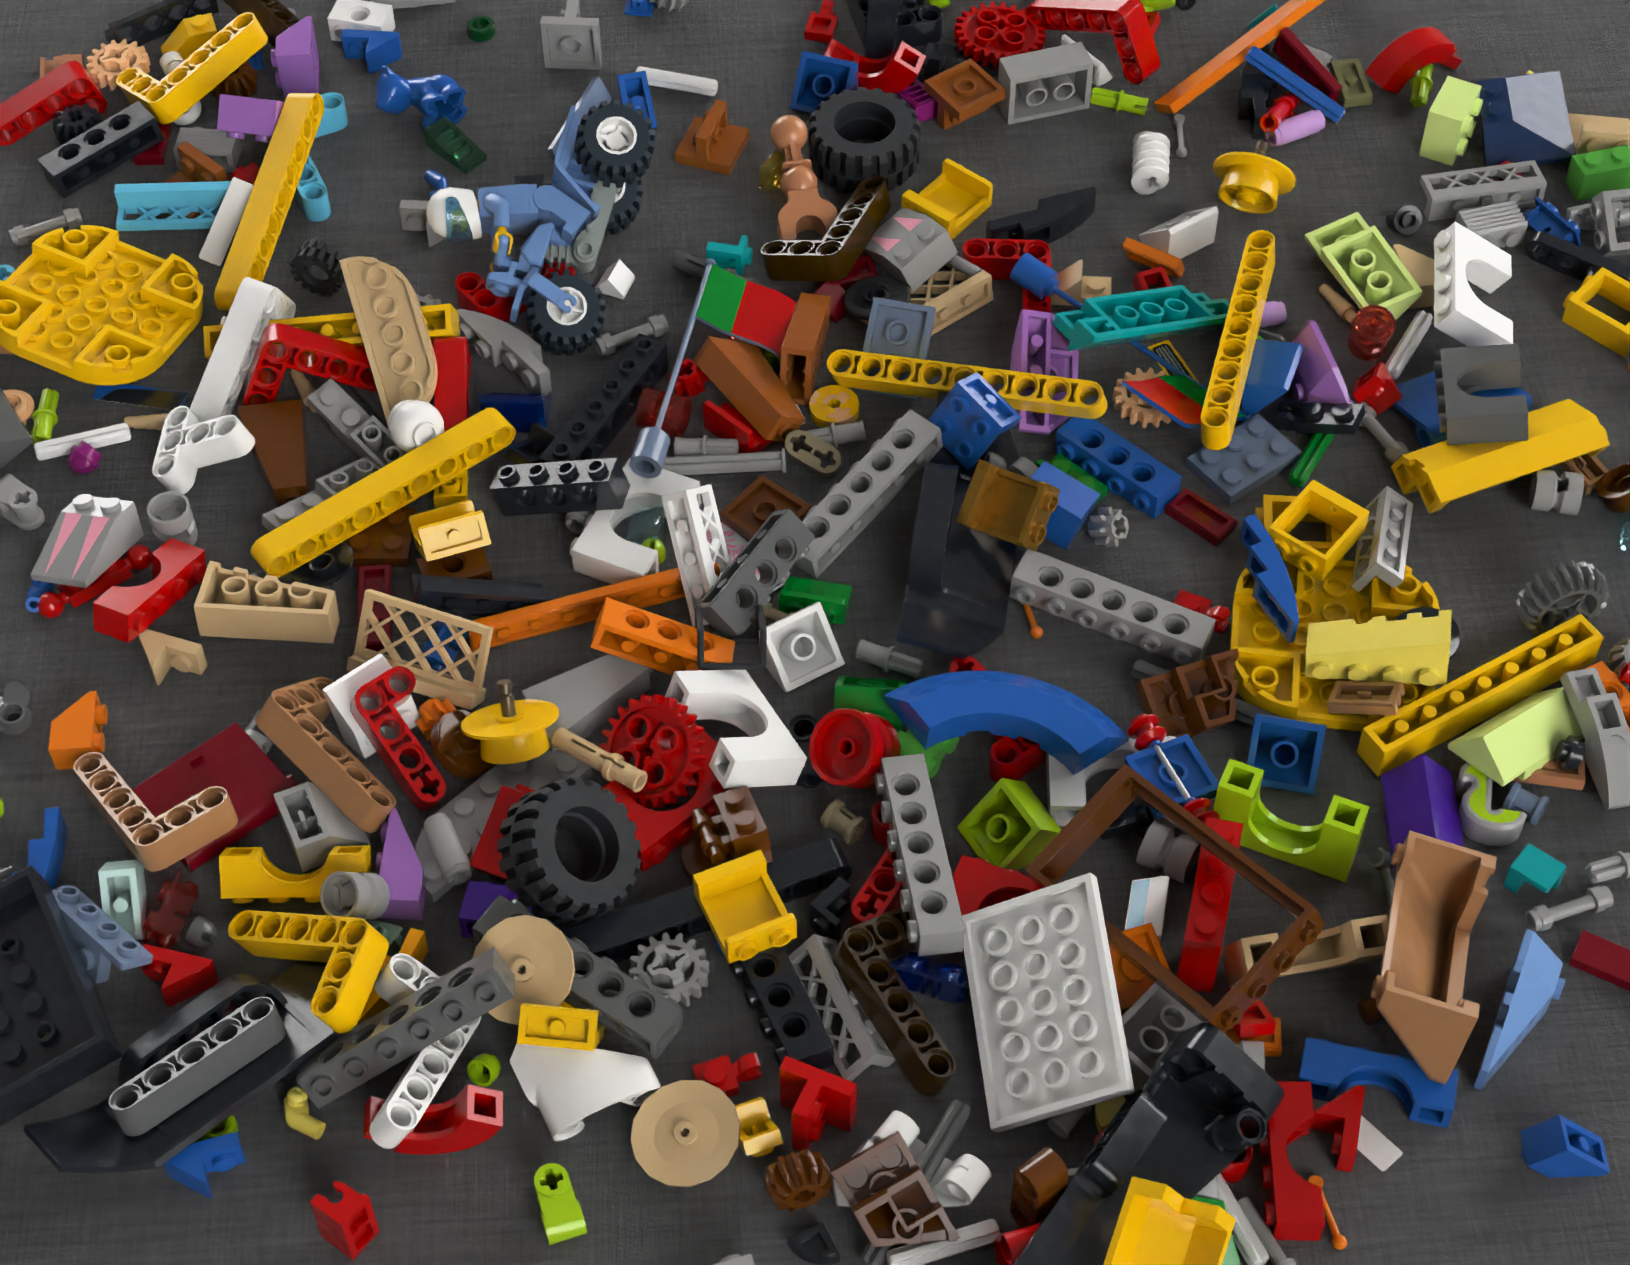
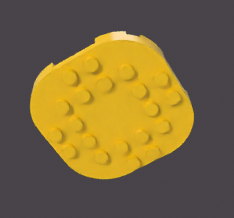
M80 225V230L73 229L65 233L63 228H59L42 235L32 243V254L5 281L0 280V345L19 357L89 384H127L154 373L196 328L203 314V285H201L198 279V272L189 262L173 253L167 259H163L119 241V231L101 226Z
M1283 560L1295 592L1299 615L1295 641L1288 643L1252 596L1255 579L1248 569L1245 568L1236 585L1230 636V650L1237 648L1239 652V658L1235 661L1234 680H1237V692L1247 703L1280 717L1326 725V728L1362 732L1364 727L1387 716L1329 713L1326 704L1335 681L1353 680L1305 677L1308 623L1353 619L1357 624H1362L1372 620V617L1386 616L1387 621H1394L1405 611L1417 607H1431L1440 610L1438 599L1429 583L1426 581L1422 584L1412 575L1413 569L1405 565L1404 581L1396 588L1375 576L1358 592L1351 587L1355 561L1340 560L1328 575L1320 581ZM1403 683L1405 694L1401 696L1402 702L1400 706H1397L1398 710L1435 691L1436 685L1427 686Z

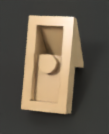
M1082 259L1058 273L1057 280L1060 281L1058 288L1081 304H1083L1086 298L1111 295V277L1082 276ZM1055 293L1051 296V305L1073 306Z
M149 629L138 635L145 657L158 686L163 681L170 667H174L181 672H192L202 675L208 665L202 644Z

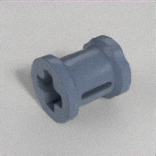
M1515 782L1506 797L1502 809L1525 812L1527 814L1526 818L1530 819V824L1535 826L1548 804L1549 797L1545 795L1539 797L1523 789L1520 783Z

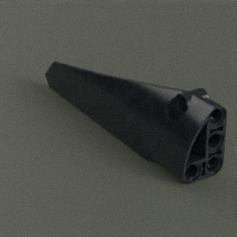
M1200 1023L1181 1032L1143 1087L1135 1091L1121 1106L1013 1265H1103L1132 1176L1167 1184L1182 1197L1192 1199L1245 1149L1260 1143L1265 1138L1267 1133L1266 1124L1284 1099L1285 1093L1283 1089L1216 1026L1209 1023Z

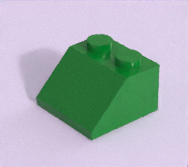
M838 676L835 684L834 710L844 708L878 714L889 720L896 731H902L904 723L883 698L889 692L906 685L907 680Z

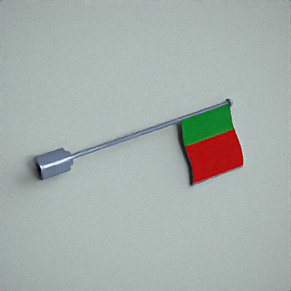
M709 258L705 260L704 265L706 269L655 427H646L639 432L629 462V466L635 474L644 478H654L661 473L670 445V438L661 427L695 320L697 319L723 334L760 346L781 359V347L797 302L774 289L739 278L718 267L714 259Z

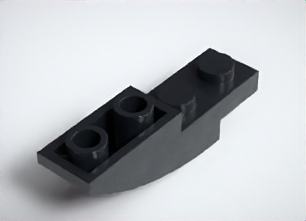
M1269 43L1260 49L1275 59L1274 52H1270ZM1246 62L1238 99V120H1250L1252 139H1264L1265 131L1260 127V119L1269 111L1266 108L1268 107L1272 88L1277 87V82Z
M1093 186L1038 200V209L987 221L986 238L1041 240L1049 244L1075 230L1094 213L1096 188Z

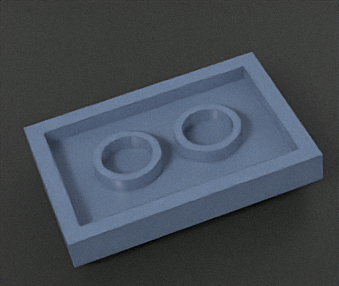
M874 297L862 352L926 360L936 308ZM881 368L872 369L868 376L877 375ZM911 372L902 373L898 380L907 379ZM856 389L861 392L918 402L917 396Z
M1257 414L1234 428L1231 442L1226 448L1211 450L1203 447L1187 457L1186 467L1230 505L1295 464L1302 451Z

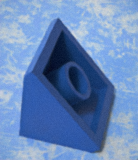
M802 51L790 108L813 113L822 101L826 102V99L834 93L839 95L842 90H857L858 63Z
M1256 339L1241 399L1245 414L1251 413L1253 416L1288 392L1304 346L1300 343Z
M1044 461L1030 478L1049 483L1060 489L1058 505L1048 520L1045 538L1067 551L1101 494Z
M1255 713L1246 764L1264 770L1261 786L1314 795L1326 725Z

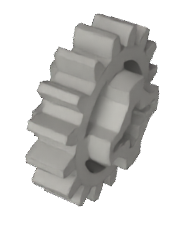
M665 932L663 933L662 941H657L651 936L649 937V947L640 944L637 946L638 956H631L630 958L631 969H629V977L634 975L641 978L648 984L650 990L659 996L667 995L676 1002L681 1001L686 1007L690 1006L689 997L691 995L696 998L702 996L701 987H707L709 984V961L706 960L704 948H696L695 939L684 943L683 934L679 933L675 940H670L668 933Z

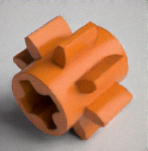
M432 698L420 706L418 710L420 718L415 723L426 739L431 740L432 728L437 720L445 714L457 710L448 698L443 702L438 698Z

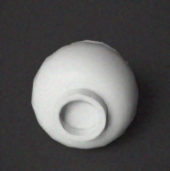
M409 399L401 401L391 410L388 417V430L395 445L404 452L409 453L444 433V420L438 409L430 403Z

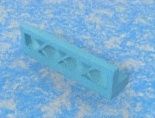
M231 181L115 184L114 194L118 205L117 231L211 229L216 217L215 215L218 213ZM191 212H199L201 214L193 219L185 217ZM161 213L171 214V216H169L166 219L155 218ZM126 214L141 215L136 220H125Z

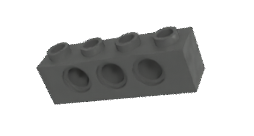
M790 509L772 512L698 603L697 606L702 608V617L720 636L740 635L745 632L751 625L750 618L756 612L757 605L761 604L765 607L771 599L770 593L790 576L789 569L795 562L800 561L807 555L810 550L808 546L815 538V535ZM775 545L779 548V556L775 553ZM756 568L760 573L759 581L757 580L755 575ZM736 593L740 596L739 606L736 603Z

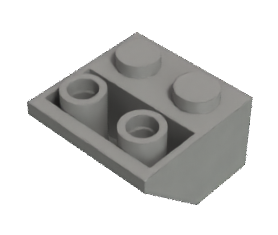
M305 782L273 794L281 822L302 872L324 865L334 846L370 845L365 831L358 828L314 783Z

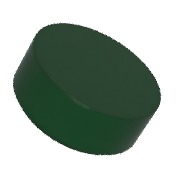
M476 16L467 22L468 37L477 42L492 39L496 33L493 19L487 16Z

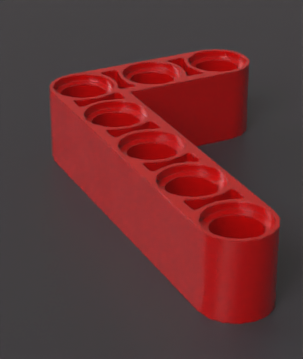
M1035 0L1026 7V15L1035 14V20H1041V27L1047 30L1111 33L1123 73L1132 84H1141L1160 68V58L1143 4L1139 0Z
M973 238L967 240L962 247V258L990 274L992 280H1012L1010 279V274L1015 264L1025 253L1031 254L1051 268L1050 246L1041 240ZM1022 287V309L1051 313V297L1046 295L1043 299H1040Z
M273 323L265 327L244 382L243 405L274 402L286 368L326 379L332 378L334 381L378 393L372 371L364 370L371 368L365 347L285 324ZM273 342H280V343H283V344L274 345V344H272V343H273ZM304 351H312L313 353L306 354V353H303V352H304ZM339 359L343 360V362H334V360ZM264 368H271V369H273V370L265 371V370H262V369H264Z

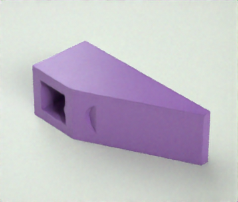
M393 808L389 814L388 822L382 823L381 841L384 843L383 852H378L376 857V872L384 878L390 891L388 907L379 918L423 920L427 897L424 870L396 808Z

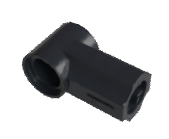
M801 713L791 718L788 724V731L807 757L796 785L802 786L805 789L815 788L820 783L825 782L812 767L809 755L810 737L818 720L811 714ZM803 734H811L808 737H799Z

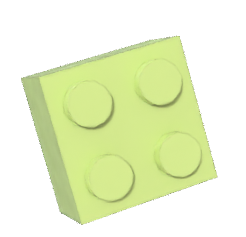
M1447 76L1428 112L1419 156L1453 166L1457 156L1464 155L1468 145L1467 137L1472 139L1478 122L1474 121V116H1478L1483 104V99L1479 98L1482 86Z

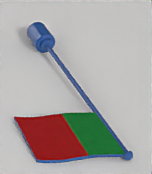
M1025 253L1015 264L1010 274V279L1038 298L1043 299L1046 295L1051 297L1055 293L1077 309L1081 310L1083 304L1058 288L1060 281L1057 280L1058 273L1031 254ZM1138 341L1128 342L1176 375L1159 376L1143 381H1122L1120 385L1185 428H1201V412L1208 388ZM1239 410L1236 421H1243L1244 423L1253 416L1251 413L1247 415Z

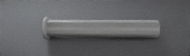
M785 447L782 448V451L665 457L662 469L680 475L783 470V473H786Z

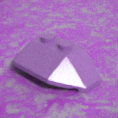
M1021 310L1011 349V371L1078 379L1079 350L1067 352L1070 341L1053 325L1055 317L1053 313ZM1026 388L1021 396L1031 395L1035 388ZM1066 392L1056 393L1052 400L1063 399L1066 396ZM1014 409L1022 417L1016 424V429L1020 432L1049 435L1070 417Z
M1313 319L1307 320L1291 342L1300 343L1304 346L1291 382L1293 398L1302 404L1303 402L1354 404L1349 397L1347 386L1316 321Z

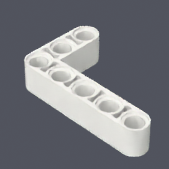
M250 277L244 278L241 282L190 407V410L200 422L232 414L265 327H267L269 320L294 318L296 304L277 287Z
M399 953L395 954L379 972L374 983V989L382 999L390 1005H394L440 977L410 955ZM481 1016L415 1053L370 1125V1135L377 1145L387 1149L397 1147L418 1124L479 1025Z

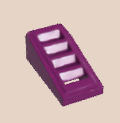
M915 78L906 89L896 93L899 100L904 99L910 105V108H913L919 122L937 117L938 102L924 90V84Z

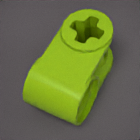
M548 1163L541 1166L535 1173L534 1186L549 1246L587 1234L579 1201L575 1197L566 1169L556 1163ZM555 1184L557 1189L550 1190L549 1186Z

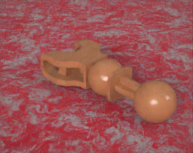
M784 115L773 123L770 130V138L773 145L779 151L784 152L786 161L782 163L780 187L787 198V204L781 208L778 214V239L796 240L799 232L804 230H815L823 238L837 218L838 212L832 203L819 196L818 180L813 170H811L812 162L810 159H803L801 149L806 144L808 138V130L805 123L797 116Z

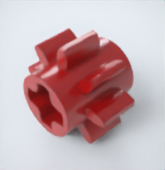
M686 358L682 361L674 389L678 396L684 393L686 396L693 398L701 392H705L704 382L710 379L694 361Z

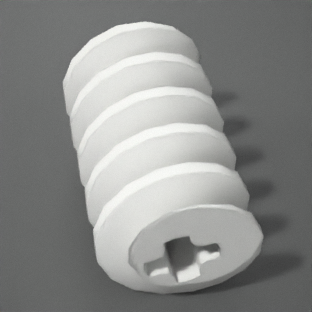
M1140 132L1133 139L1131 184L1137 193L1149 195L1164 188L1169 182L1170 140L1161 133Z

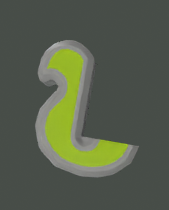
M1468 762L1465 763L1459 771L1455 784L1456 797H1462L1458 810L1461 831L1472 841L1488 846H1504L1516 841L1520 836L1527 814L1506 809L1492 810V779Z

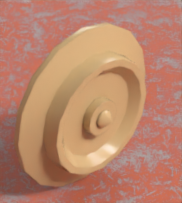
M530 915L505 918L490 928L476 946L473 958L495 947L515 975L514 997L490 1010L488 1013L499 1021L519 1025L520 1005L522 1003L560 1007L570 993L575 974L573 950L563 932L548 920Z
M679 1080L660 1087L644 1100L633 1119L630 1141L635 1160L650 1178L667 1186L692 1187L711 1180L728 1166L738 1147L741 1125L735 1105L720 1088L702 1080Z

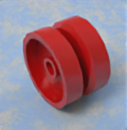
M838 708L827 713L816 724L810 737L809 755L814 770L821 779L828 783L855 789L871 790L875 788V773H880L881 758L900 756L901 745L897 731L889 720L874 713Z

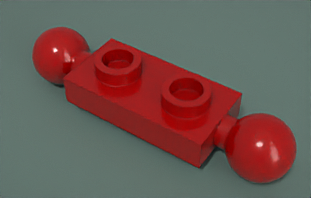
M142 544L133 545L127 551L125 558H119L87 588L63 584L57 585L60 593L46 592L40 596L41 600L39 604L37 603L38 612L43 617L56 618L63 612L64 605L69 603L73 608H76L104 593L112 586H117L133 577L131 569L141 571L151 565V550Z

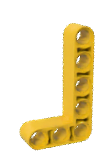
M246 12L232 20L161 81L133 67L121 72L116 79V83L131 105L139 101L155 117L156 121L161 124H169L182 116L267 43L268 36L255 15L251 12Z
M245 910L234 916L228 927V935L253 956L327 962L310 1007L311 1012L318 1019L339 1034L351 1031L360 1020L389 948L388 940L365 919L356 917Z

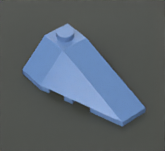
M1526 929L1510 971L1473 1087L1480 1091L1546 1013L1551 999L1559 1001L1565 984V979L1559 977L1563 962L1533 930Z

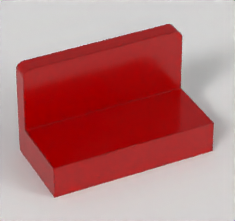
M706 400L703 403L704 428L719 439H737L739 453L760 452L772 443L771 440H765L748 420L727 402L723 403L720 407L710 400Z

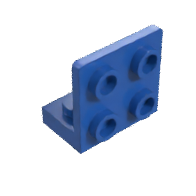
M977 372L958 381L928 421L941 429L943 446L969 470L974 467L996 437L1016 426L1022 417Z

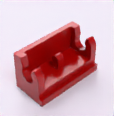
M334 1181L332 1183L336 1192L343 1194L342 1200L338 1203H331L326 1197L316 1194L310 1201V1205L321 1237L351 1260H354L380 1232L370 1197L364 1192L361 1195L343 1182Z

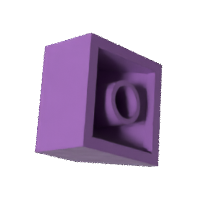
M312 16L304 17L276 37V47L271 49L272 67L278 68V72H275L277 89H282L284 101L290 93H319L320 58Z
M220 94L217 130L227 131L226 137L244 139L245 134L255 135V141L270 142L285 102Z

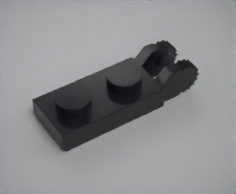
M1286 398L1280 401L1277 407L1279 412L1273 414L1271 423L1278 430L1284 429L1285 431H1295L1296 433L1354 435L1366 412L1363 404L1303 402L1302 404L1297 399L1288 400Z

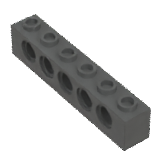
M499 894L472 927L475 944L478 945L485 933L505 918L533 915L529 913L528 909L521 902L515 899L509 901ZM566 937L573 950L575 971L583 970L588 972V974L583 977H573L570 993L564 1001L574 1008L599 1010L598 1023L657 1060L683 1026L680 1005L673 998L667 995L661 997L650 990L648 984L641 978L634 975L629 977L620 971L617 964L608 957L602 956L599 958L590 952L588 947L578 938L571 937L569 939ZM609 989L619 992L613 997L602 995L604 991ZM637 1009L649 1011L647 1015L642 1017L632 1014Z
M492 947L355 1026L351 1031L343 1033L299 1065L297 1082L315 1106L320 1109L513 998L515 975L495 947Z

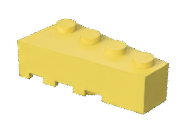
M1452 609L1439 611V616L1423 618L1420 612L1407 614V619L1387 621L1386 616L1372 617V620L1362 624H1357L1353 619L1308 623L1305 677L1401 682L1427 686L1446 685L1451 644Z

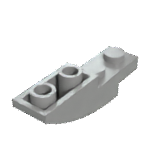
M465 309L457 310L459 312L460 336L467 337L468 343L474 347L481 359H486L494 367L504 362L510 371L514 370L521 377L524 384L530 389L533 388L541 397L552 391L550 371L543 364L541 346L516 327L492 316Z
M332 378L307 397L308 403L330 424L331 430L361 458L368 456L382 468L407 454L395 445L390 436V431L374 415L370 417Z
M365 456L315 480V490L262 514V525L271 532L381 469V467L368 456Z
M1596 667L1566 672L1560 677V680L1586 740L1584 742V760L1605 810L1630 806V733L1616 692L1606 693Z

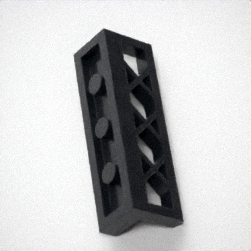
M163 0L109 23V29L104 31L106 40L110 44L111 40H115L119 44L123 39H126L127 44L136 41L138 46H141L173 32L185 18L208 13L213 15L219 12L217 0Z
M411 574L409 580L412 602L452 615L487 617L553 600L552 589H542V584L417 574Z

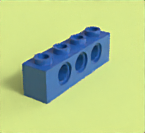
M1073 417L1056 431L1054 453L1062 454L1105 484L1110 492L1119 495L1131 503L1138 511L1146 513L1153 519L1159 516L1165 510L1166 505L1179 494L1181 475L1097 420Z

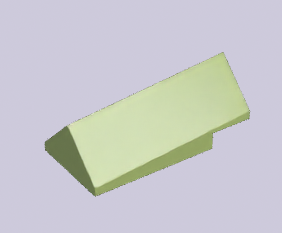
M1355 212L1305 234L1304 239L1368 319L1392 325L1422 295V289L1376 226L1369 227L1359 212Z
M1561 687L1532 694L1448 744V749L1501 786H1505L1516 777L1524 781L1534 771L1541 769L1548 761L1554 760L1555 750L1560 740H1566L1569 735H1573L1578 738V741L1584 739V735L1566 692Z

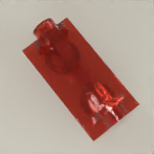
M178 871L173 882L165 880L156 900L163 903L158 912L150 911L142 927L143 931L148 932L143 944H147L150 938L157 940L156 945L165 949H170L171 946L177 943L178 936L186 921L174 916V913L176 912L188 917L199 896L197 884L191 881H186L185 883L178 881L182 873L181 871Z

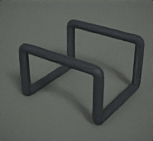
M761 604L756 607V637L727 638L735 641V644L759 643L760 630V662L704 663L702 608L700 606L695 607L697 665L699 669H762L766 666L767 630L764 610Z

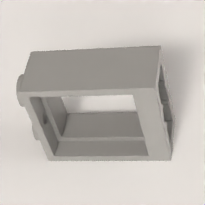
M1630 188L1602 191L1592 198L1590 214L1592 219H1595L1596 225L1594 244L1599 249L1601 256L1630 254V241L1617 243L1611 202L1630 200Z

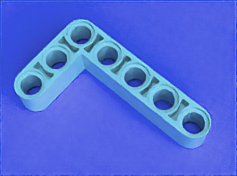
M337 92L321 94L324 101V113L315 138L340 131L347 126L344 97ZM308 155L294 196L307 220L320 222L330 216L331 209L326 186L310 155Z

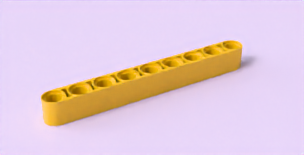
M290 93L286 97L215 288L214 301L217 309L220 311H230L244 278L250 277L261 282L264 280L323 117L324 101L319 93Z
M1257 230L1249 234L1243 251L1201 412L1202 444L1211 450L1226 448L1232 439L1275 267V237L1269 231Z
M846 349L832 352L827 359V368L834 380L840 386L937 399L938 391L948 394L958 381L978 372L992 387L995 384H1004L1003 388L997 393L1016 410L1085 419H1097L1107 410V400L1101 386L1097 382L1090 380ZM850 364L845 372H838L842 365ZM881 368L877 375L868 376L872 369ZM911 372L907 379L898 380L902 373ZM942 376L938 383L928 384L932 377ZM1026 388H1035L1031 395L1021 396ZM1066 392V396L1063 399L1052 400L1056 393ZM1098 396L1095 403L1090 405L1084 404L1087 397Z
M486 408L260 537L251 547V556L267 575L278 578L283 577L506 448L514 440L516 430L497 409Z

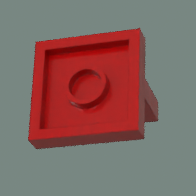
M785 1056L779 1068L780 1105L792 1109V1148L799 1151L809 1149L812 1141L818 1142L820 1140L826 1123L850 1133L856 1122L857 1084Z

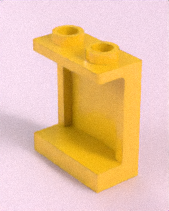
M946 158L942 162L941 175L919 194L908 189L902 195L901 208L905 207L928 215L945 228L951 240H953L992 205L993 184L984 177Z
M470 499L413 514L408 518L416 548L426 562L491 544L484 513L482 510L475 512L473 502Z
M761 849L693 875L694 895L729 964L738 960L751 959L758 952L771 947L784 946L792 939L797 938L796 918L793 913L788 914L767 873V861Z
M563 1001L560 1007L522 1003L520 1005L517 1044L594 1051L604 1037V1026L598 1023L599 1010L574 1008L565 1001Z

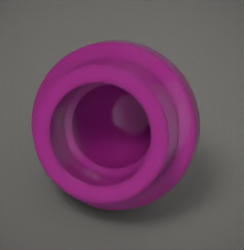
M81 441L78 446H72L68 461L74 472L86 474L99 467L98 462L102 455L92 446Z

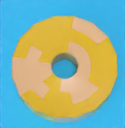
M840 385L824 386L816 390L810 397L809 414L811 420L821 428L830 427L831 423H834L835 426L852 423L858 419L860 410L858 396L847 387Z

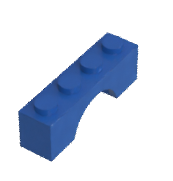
M1306 1037L1300 1058L1297 1081L1311 1082L1313 1099L1326 1102L1332 1101L1342 1091L1351 1086L1359 1084L1376 1085L1388 1090L1400 1100L1405 1108L1408 1120L1447 1128L1454 1111L1459 1070L1453 1069L1447 1083L1443 1085L1428 1080L1418 1064L1406 1056L1398 1054L1386 1055L1372 1052L1370 1049L1362 1046L1349 1047L1333 1043L1325 1038L1313 1039Z

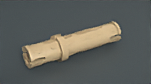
M565 727L559 728L554 733L551 740L553 748L559 749L601 772V776L608 781L615 780L634 792H639L645 786L648 778L647 772L625 762L622 755L618 753L611 754L568 731Z

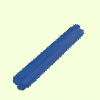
M1253 46L1246 54V62L1315 110H1320L1332 122H1339L1345 114L1346 110L1344 107L1258 47Z

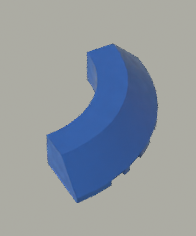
M996 671L944 673L903 685L884 695L883 698L925 750L945 740L966 736L967 732L989 731V735L1005 736L1018 739L1020 736L1040 744V749L1056 758L1075 775L1129 741V737L1115 722L1080 697L1047 682L1013 673Z

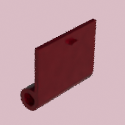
M235 722L133 788L132 791L156 818L209 787L220 786L227 790L238 816V823L231 831L180 860L183 866L191 873L222 853L226 847H231L279 815L273 794L297 786L298 783L292 775L288 774L285 776L241 726Z

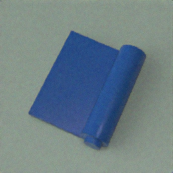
M1435 371L1398 384L1397 387L1402 397L1392 406L1416 424V438L1421 449L1447 440L1446 433H1440ZM1520 387L1488 389L1470 394L1478 397L1526 395L1528 412H1531L1533 408L1532 397Z

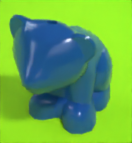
M382 66L380 69V77L376 84V107L389 114L402 113L411 105L416 107L424 115L421 125L430 135L435 136L447 125L452 126L459 122L468 109L463 104L464 96L467 92L449 75L435 74L429 77L405 79L395 74L387 66Z

